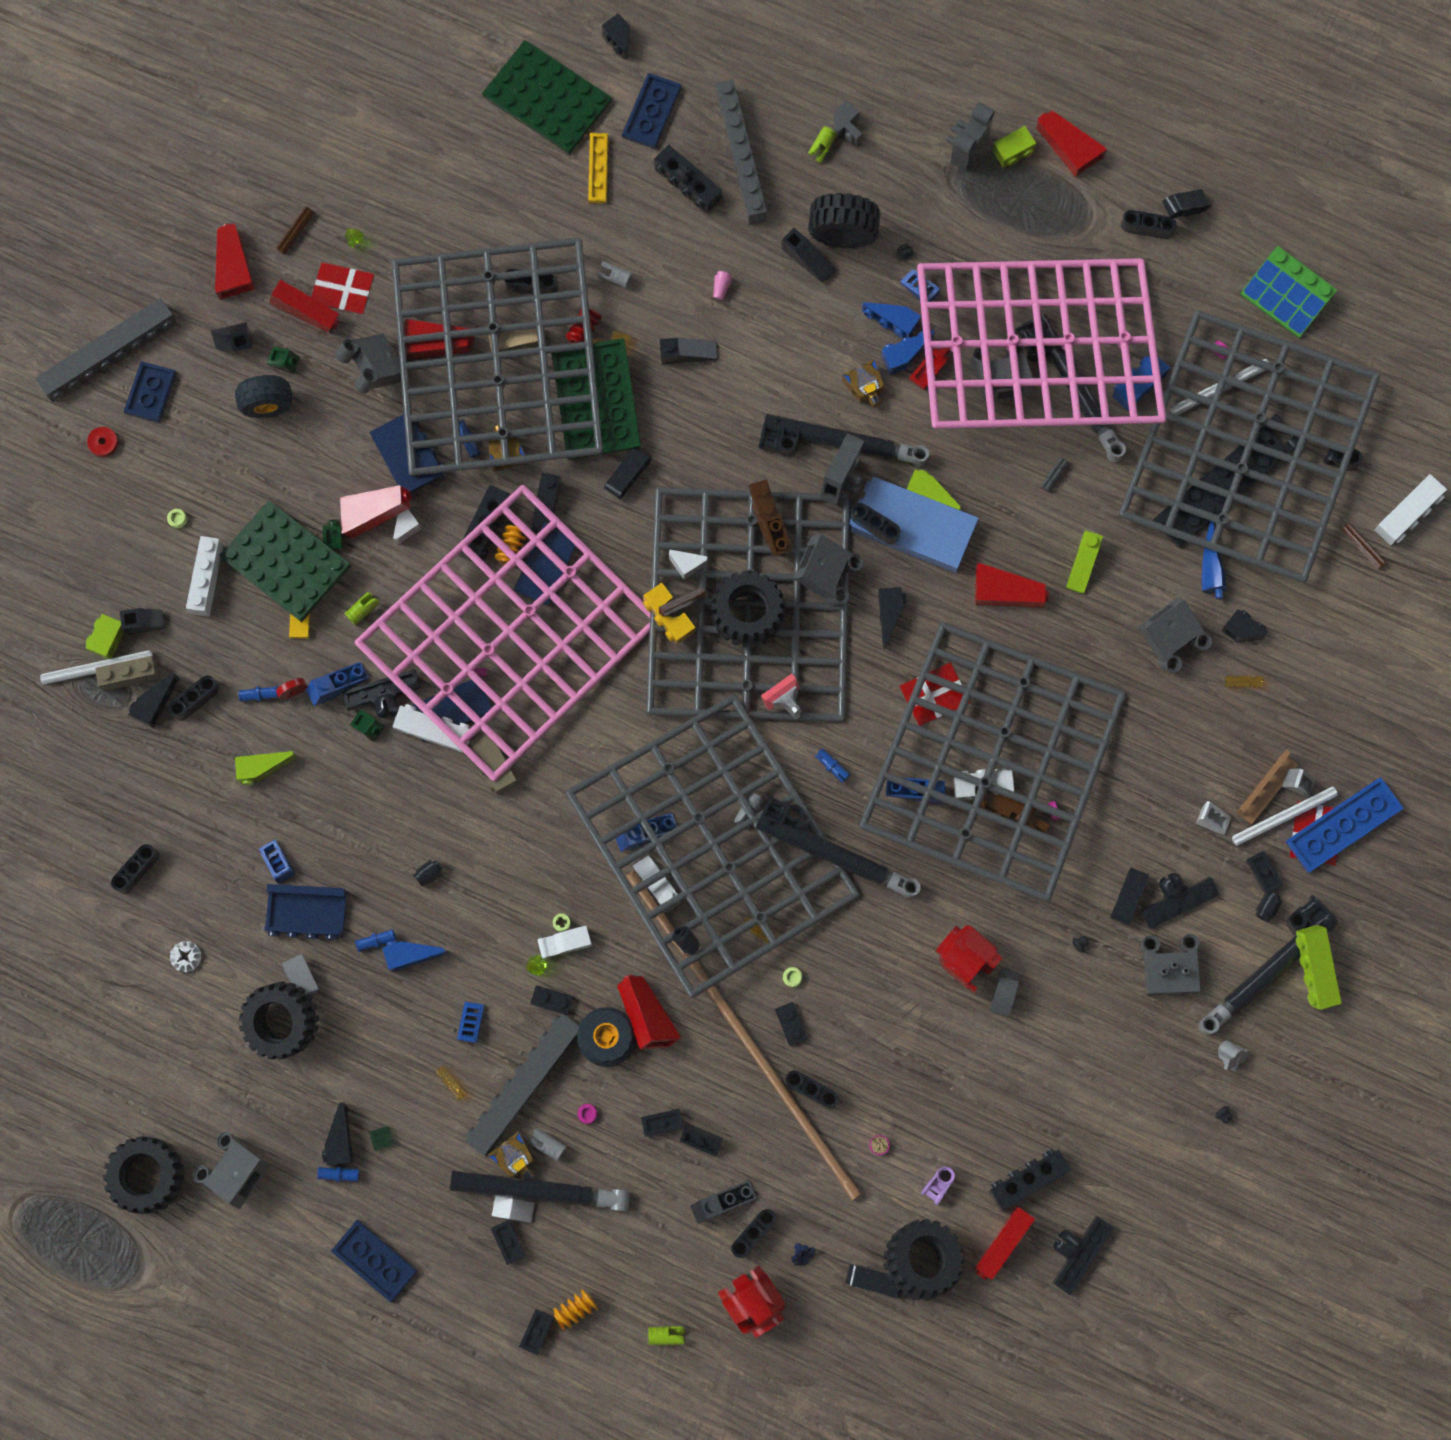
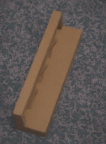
M1285 750L1237 810L1236 814L1250 825L1253 824L1281 788L1288 769H1296L1299 765L1288 757L1290 755L1288 750Z

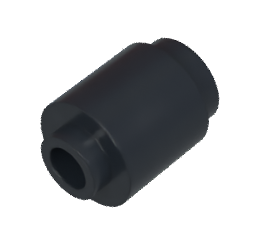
M430 859L420 866L413 876L422 887L424 885L428 886L442 875L440 872L442 867L436 860L432 862Z
M1273 892L1265 893L1256 908L1257 912L1255 915L1269 923L1271 919H1274L1282 905L1281 897Z
M687 926L675 929L672 935L673 941L684 953L694 954L700 947L698 938Z

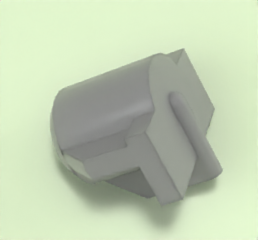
M1229 1040L1222 1042L1218 1048V1055L1225 1064V1070L1232 1069L1237 1071L1238 1065L1245 1062L1248 1054L1247 1049L1234 1045Z

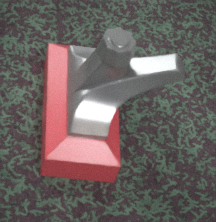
M790 674L761 695L764 705L769 711L773 708H783L794 719L800 717L801 709L796 705L795 700L800 687L793 674Z

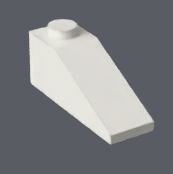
M649 855L633 865L642 881L660 871ZM665 877L647 887L659 905L678 895ZM680 902V903L676 904L675 906L671 907L670 909L666 910L665 913H668L669 911H671L673 908H675L676 906H678V905L681 904L682 902Z

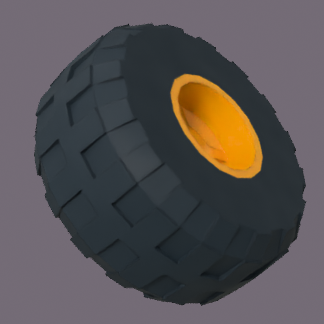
M262 375L245 379L239 383L235 390L238 410L243 415L251 418L271 417L284 413L290 408L293 401L290 383L285 378L276 375Z
M612 1007L598 1008L588 1013L581 1021L577 1033V1041L581 1053L591 1063L602 1067H613L623 1063L632 1054L636 1045V1037L630 1018L624 1012Z

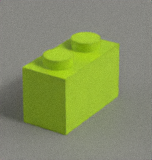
M1023 126L994 142L992 151L1004 168L1008 165H1015L1023 157L1031 156L1035 151L1036 142L1026 126Z
M101 614L100 618H97L95 621V629L92 635H89L86 640L85 648L100 657L112 659L124 631L121 627V621Z

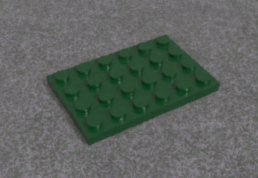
M527 40L522 42L482 92L483 98L567 154L573 151L612 101L611 96Z
M625 339L594 343L593 353L603 442V453L598 455L631 450L635 447L641 448ZM586 349L551 353L554 372L587 368ZM588 375L555 379L558 398L590 394ZM591 402L559 405L562 424L593 421ZM594 428L563 432L566 451L595 447ZM597 455L573 457V458H567V460L569 461V460L580 459V458H586V457L597 456Z
M269 500L219 556L301 623L351 567L350 563Z

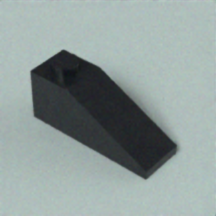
M688 338L659 339L662 364L717 360L715 341Z
M542 473L537 498L555 514L562 486L561 477ZM535 506L531 530L534 533H539L544 523L549 524L551 521Z
M902 587L878 590L883 649L887 648L902 612L903 604H906V594L902 593Z
M170 673L139 696L130 705V713L128 715L132 719L154 728L180 678L175 673Z
M344 1102L338 1105L324 1145L325 1150L322 1151L323 1162H326L327 1166L354 1163L347 1105Z

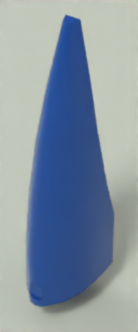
M1210 521L1206 536L1208 541H1211L1215 531V522ZM1204 547L1202 592L1215 593L1216 599L1220 600L1223 599V592L1227 591L1226 576L1220 554Z

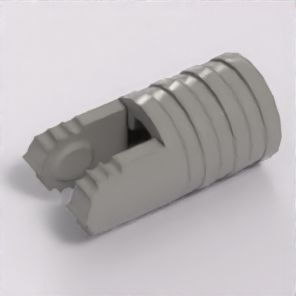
M602 261L601 266L611 269L612 272L610 276L598 272L597 277L627 289L632 281L633 273Z
M750 793L746 797L754 813L757 814L764 799L754 793ZM742 806L734 820V823L737 825L749 819Z
M535 1129L534 1137L529 1140V1144L557 1162L567 1148L566 1145L540 1129Z

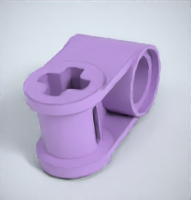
M949 1167L940 1168L920 1194L928 1196L937 1206L955 1178L954 1171ZM943 1170H948L951 1174V1178L947 1182L940 1179V1173ZM930 1189H932L938 1195H935L933 1192L930 1191Z

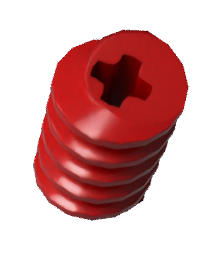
M580 309V314H577V316H582V309ZM589 309L591 332H595V328L592 325L598 326L599 323L596 319L602 320V316L596 311ZM583 323L572 324L573 326L569 328V332L565 335L569 343L585 342Z

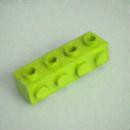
M1315 925L1296 931V944L1300 949V963L1304 968L1305 975L1303 978L1308 988L1309 994L1307 998L1309 1004L1319 1010L1342 1004L1326 928Z

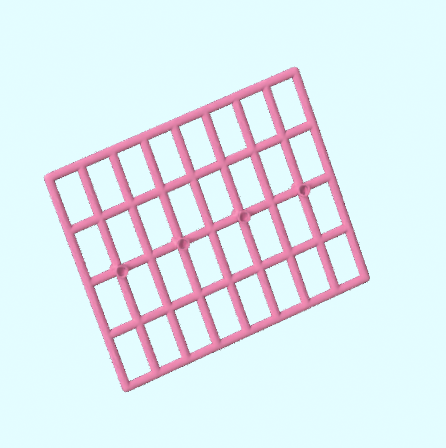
M1144 259L918 264L917 271L932 427L934 429L1152 424L1166 422ZM1118 266H1138L1142 297H1122ZM1083 267L1087 298H1066L1063 268ZM1090 267H1110L1114 298H1094ZM1028 268L1031 299L1011 300L1008 269ZM1035 268L1056 269L1059 299H1039ZM980 269H1000L1004 300L983 301ZM945 270L948 301L928 302L925 271ZM953 270H973L976 301H956ZM1143 304L1147 336H1131L1130 333L1126 332L1123 305ZM1095 305L1116 306L1119 337H1099ZM1060 306L1063 338H1043L1040 307ZM1068 306H1088L1092 337L1075 338L1071 333ZM1012 307H1032L1036 339L1018 338L1014 330ZM977 308L980 340H963L959 336L957 309ZM984 308H1005L1007 339H987ZM929 309H949L951 341L931 340ZM1148 343L1153 375L1132 376L1128 344ZM1117 344L1122 352L1125 376L1104 377L1100 345ZM1061 345L1066 352L1069 378H1048L1044 346ZM1073 345H1093L1097 377H1076ZM1017 346H1037L1040 378L1020 379ZM981 347L984 380H964L961 348ZM988 347H1006L1010 353L1012 379H992ZM933 348H950L951 352H953L956 380L935 381ZM1135 383H1154L1158 416H1138L1134 392ZM1098 384L1102 417L1081 418L1077 385ZM1105 384H1126L1130 416L1109 417ZM1070 385L1073 418H1053L1049 386ZM1013 386L1017 419L996 420L993 387ZM1021 386L1042 387L1045 419H1024ZM985 387L988 420L967 419L964 388ZM936 388H957L960 421H939Z
M521 485L355 640V645L492 781H497L649 634L650 622L636 634L609 606L624 593L649 618L650 612L645 609L643 601L525 485ZM522 494L551 521L537 535L508 508ZM502 513L531 540L517 554L488 527ZM555 527L584 553L573 566H567L542 541ZM482 532L510 558L497 573L468 547ZM535 546L564 573L550 587L522 561ZM461 551L490 578L477 592H474L448 566ZM589 560L618 587L604 601L576 575V572ZM515 565L544 592L531 605H527L501 579ZM441 570L469 597L455 612L427 585ZM572 580L598 606L584 620L555 593L567 581ZM495 584L523 611L509 626L481 599ZM420 590L449 617L435 631L406 604ZM549 598L577 625L564 639L555 633L535 613ZM474 604L503 630L490 644H486L460 618ZM399 609L428 636L414 651L386 624ZM602 612L631 639L618 653L589 627ZM527 619H532L557 644L543 659L514 632ZM454 623L483 650L468 665L440 638ZM379 628L408 656L393 671L364 643ZM583 631L611 658L597 673L569 646ZM508 637L537 664L523 679L494 652ZM433 643L462 670L449 683H445L419 657ZM562 651L591 678L577 693L548 665ZM486 658H491L516 683L503 698L473 671ZM412 662L441 689L427 704L398 677ZM542 670L570 697L557 712L528 685ZM467 676L496 703L482 718L453 691ZM521 690L550 717L536 732L508 705ZM445 697H449L475 723L461 738L432 711ZM501 709L530 737L516 752L487 725ZM479 730H482L509 757L495 772L466 744Z

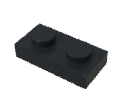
M1265 851L1246 860L1264 894L1283 885Z
M536 985L530 1004L568 1016L574 997Z
M793 1002L775 1009L789 1046L808 1039Z
M680 1108L641 1117L645 1137L684 1129Z
M686 1123L679 1142L716 1157L723 1138Z
M509 1219L490 1228L507 1265L526 1257Z
M535 1309L519 1347L538 1355L554 1317Z

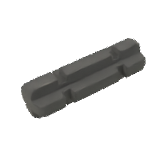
M1061 457L1047 475V478L1042 482L1041 487L1044 490L1050 491L1053 487V484H1055L1068 465L1066 459Z

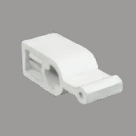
M587 926L538 939L542 959L592 947Z

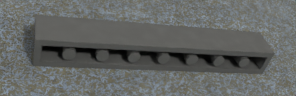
M734 80L716 83V95L748 223L753 224L767 221V211Z
M159 298L35 379L51 402L63 397L64 393L76 389L80 383L93 378L97 372L107 369L111 363L117 359L124 358L128 352L138 349L142 346V343L155 338L164 329L171 328L177 321L163 300Z
M564 1014L555 1017L551 1023L553 1027L550 1031H545L539 1038L540 1044L537 1048L533 1047L527 1054L528 1060L524 1064L520 1063L515 1070V1077L512 1080L508 1079L503 1085L504 1091L500 1096L496 1095L490 1103L492 1107L489 1111H484L478 1118L480 1122L476 1128L472 1127L467 1132L465 1142L486 1157L577 1038L580 1026Z

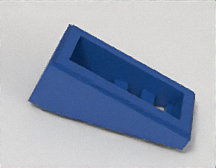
M912 269L900 283L920 300L919 285L916 288L914 287L918 281V272ZM912 276H914L915 279L911 283H908L907 281ZM926 279L927 291H931L927 295L928 302H932L940 294V289Z
M276 839L259 848L269 871L278 884L295 875ZM276 848V851L267 856L266 853ZM278 855L280 856V857H278L277 859H275V860H273V861H270L271 859L277 857ZM283 862L282 865L278 866L277 868H274L275 866Z
M464 1002L457 1037L458 1041L478 1044L484 1004ZM468 1008L479 1009L478 1013L468 1012ZM467 1016L477 1017V1021L466 1018ZM465 1024H474L476 1026L475 1028L465 1027ZM464 1031L474 1032V1035H464Z

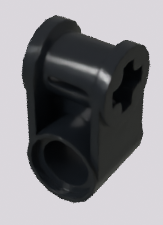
M1329 448L1323 462L1326 465L1340 468L1344 453ZM1354 449L1352 458L1356 460V463L1350 462L1347 468L1348 471L1356 470L1362 461V453L1357 449Z

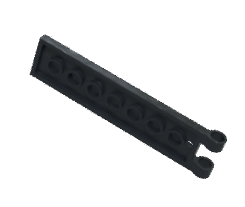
M1278 414L1271 418L1273 421L1283 422ZM1265 425L1260 428L1255 443L1286 454L1291 453L1296 448L1299 437L1293 436L1283 444L1272 432L1275 429ZM1240 445L1223 460L1238 464L1245 447ZM1252 450L1247 466L1248 469L1266 474L1281 460ZM1216 465L1200 480L1230 490L1235 475L1234 471ZM1244 475L1237 493H1244L1258 480ZM1191 486L1186 491L1182 503L1218 515L1223 509L1226 497ZM1168 506L1153 521L1166 525L1172 507ZM1179 510L1173 528L1194 535L1210 520ZM1165 533L1178 548L1186 542Z

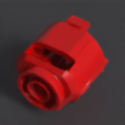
M956 925L935 950L940 955L939 962L943 969L972 993L978 989L971 983L978 972L983 970L990 975L1003 959L996 952L998 948L971 925H966L963 929Z
M760 1265L750 1271L754 1278L750 1281L744 1273L732 1281L736 1289L732 1294L727 1287L718 1292L722 1304L741 1333L748 1334L752 1332L755 1338L784 1320L781 1312L785 1309L786 1304Z

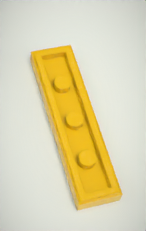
M590 133L588 203L607 204L608 133Z

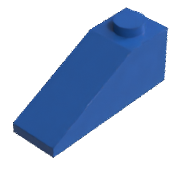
M398 940L387 942V946L382 947L388 970L391 972L447 954V951L441 947L398 942Z

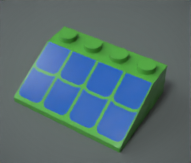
M1277 246L1240 295L1299 339L1332 300L1337 289Z

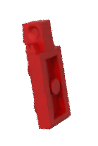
M935 348L933 350L935 377L949 360L947 355L951 351L950 348H940V350ZM926 358L909 378L911 382L923 391L928 387Z

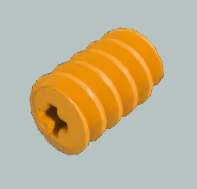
M509 525L504 528L506 533L502 534V541L517 554L520 551L517 548L524 547L520 540L525 541L526 537L522 535L523 532L517 526ZM498 548L497 551L499 553L495 555V559L505 565L510 558Z
M583 1289L581 1290L582 1297L575 1294L574 1302L567 1299L568 1306L561 1303V1311L553 1308L554 1316L564 1332V1325L569 1328L572 1327L571 1320L577 1324L579 1323L578 1316L582 1319L586 1318L585 1311L591 1315L593 1313L592 1307L598 1310L591 1295Z

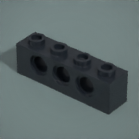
M669 144L654 158V169L656 172L666 176L669 183L681 189L682 194L686 198L690 197L695 201L694 203L699 209H704L708 213L723 198L722 189ZM675 166L677 169H682L684 166H688L692 170V175L689 177L691 180L682 182L676 174L677 169L671 170L669 168ZM699 189L704 190L703 193H697L696 191Z
M489 485L463 539L492 513L490 511L491 507L501 505L510 496V493ZM504 513L491 523L489 528L494 533L498 527L502 526L505 519L503 517ZM482 532L468 547L484 561L488 555L487 549L490 543L493 544V542ZM476 539L483 540L480 545L473 544ZM463 551L459 553L460 557L472 561Z
M1053 1149L1046 1151L1042 1154L1043 1159L1039 1161L1033 1159L1025 1164L1027 1168L1021 1172L1019 1169H1016L1008 1174L1009 1179L1004 1182L999 1179L991 1184L992 1189L988 1191L1000 1211H1004L1071 1171L1059 1149L1056 1151ZM1043 1163L1050 1165L1051 1171L1049 1174L1042 1173L1041 1165ZM1026 1173H1030L1034 1177V1181L1030 1185L1024 1182L1023 1178ZM1009 1183H1013L1017 1187L1014 1195L1009 1194L1006 1190Z

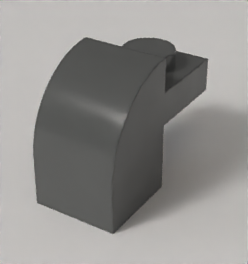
M847 100L834 114L833 130L836 132L838 139L844 134L845 139L849 143H854L857 146L862 142V133L854 126L859 120V111Z
M1000 969L990 1006L991 1012L1009 1017L1018 988L1020 973Z

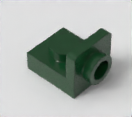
M273 347L266 364L270 367L283 368L290 373H294L300 357L290 349Z
M338 519L329 520V522L322 526L323 543L329 548L342 549L344 541L341 522Z
M362 710L359 711L350 723L351 727L365 735L372 742L380 736L385 728L379 721Z

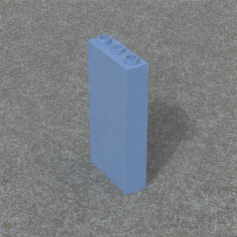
M874 476L871 482L867 481L864 492H866L864 499L860 497L858 503L866 504L896 523L901 529L900 538L895 544H887L855 524L852 519L849 523L852 526L851 532L956 573L976 527L978 517ZM858 511L856 516L862 517L865 514L863 511ZM879 521L871 522V525L874 527L881 525ZM895 531L887 532V535L890 537L897 535Z

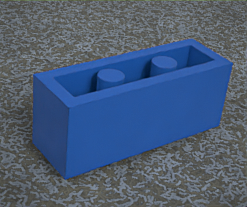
M1145 356L1140 361V366L1137 369H1132V376L1153 375L1151 359L1148 356ZM1158 357L1162 380L1167 375L1170 367ZM1154 383L1134 384L1136 404L1154 387ZM1116 384L1113 388L1114 393L1112 397L1129 411L1126 384Z

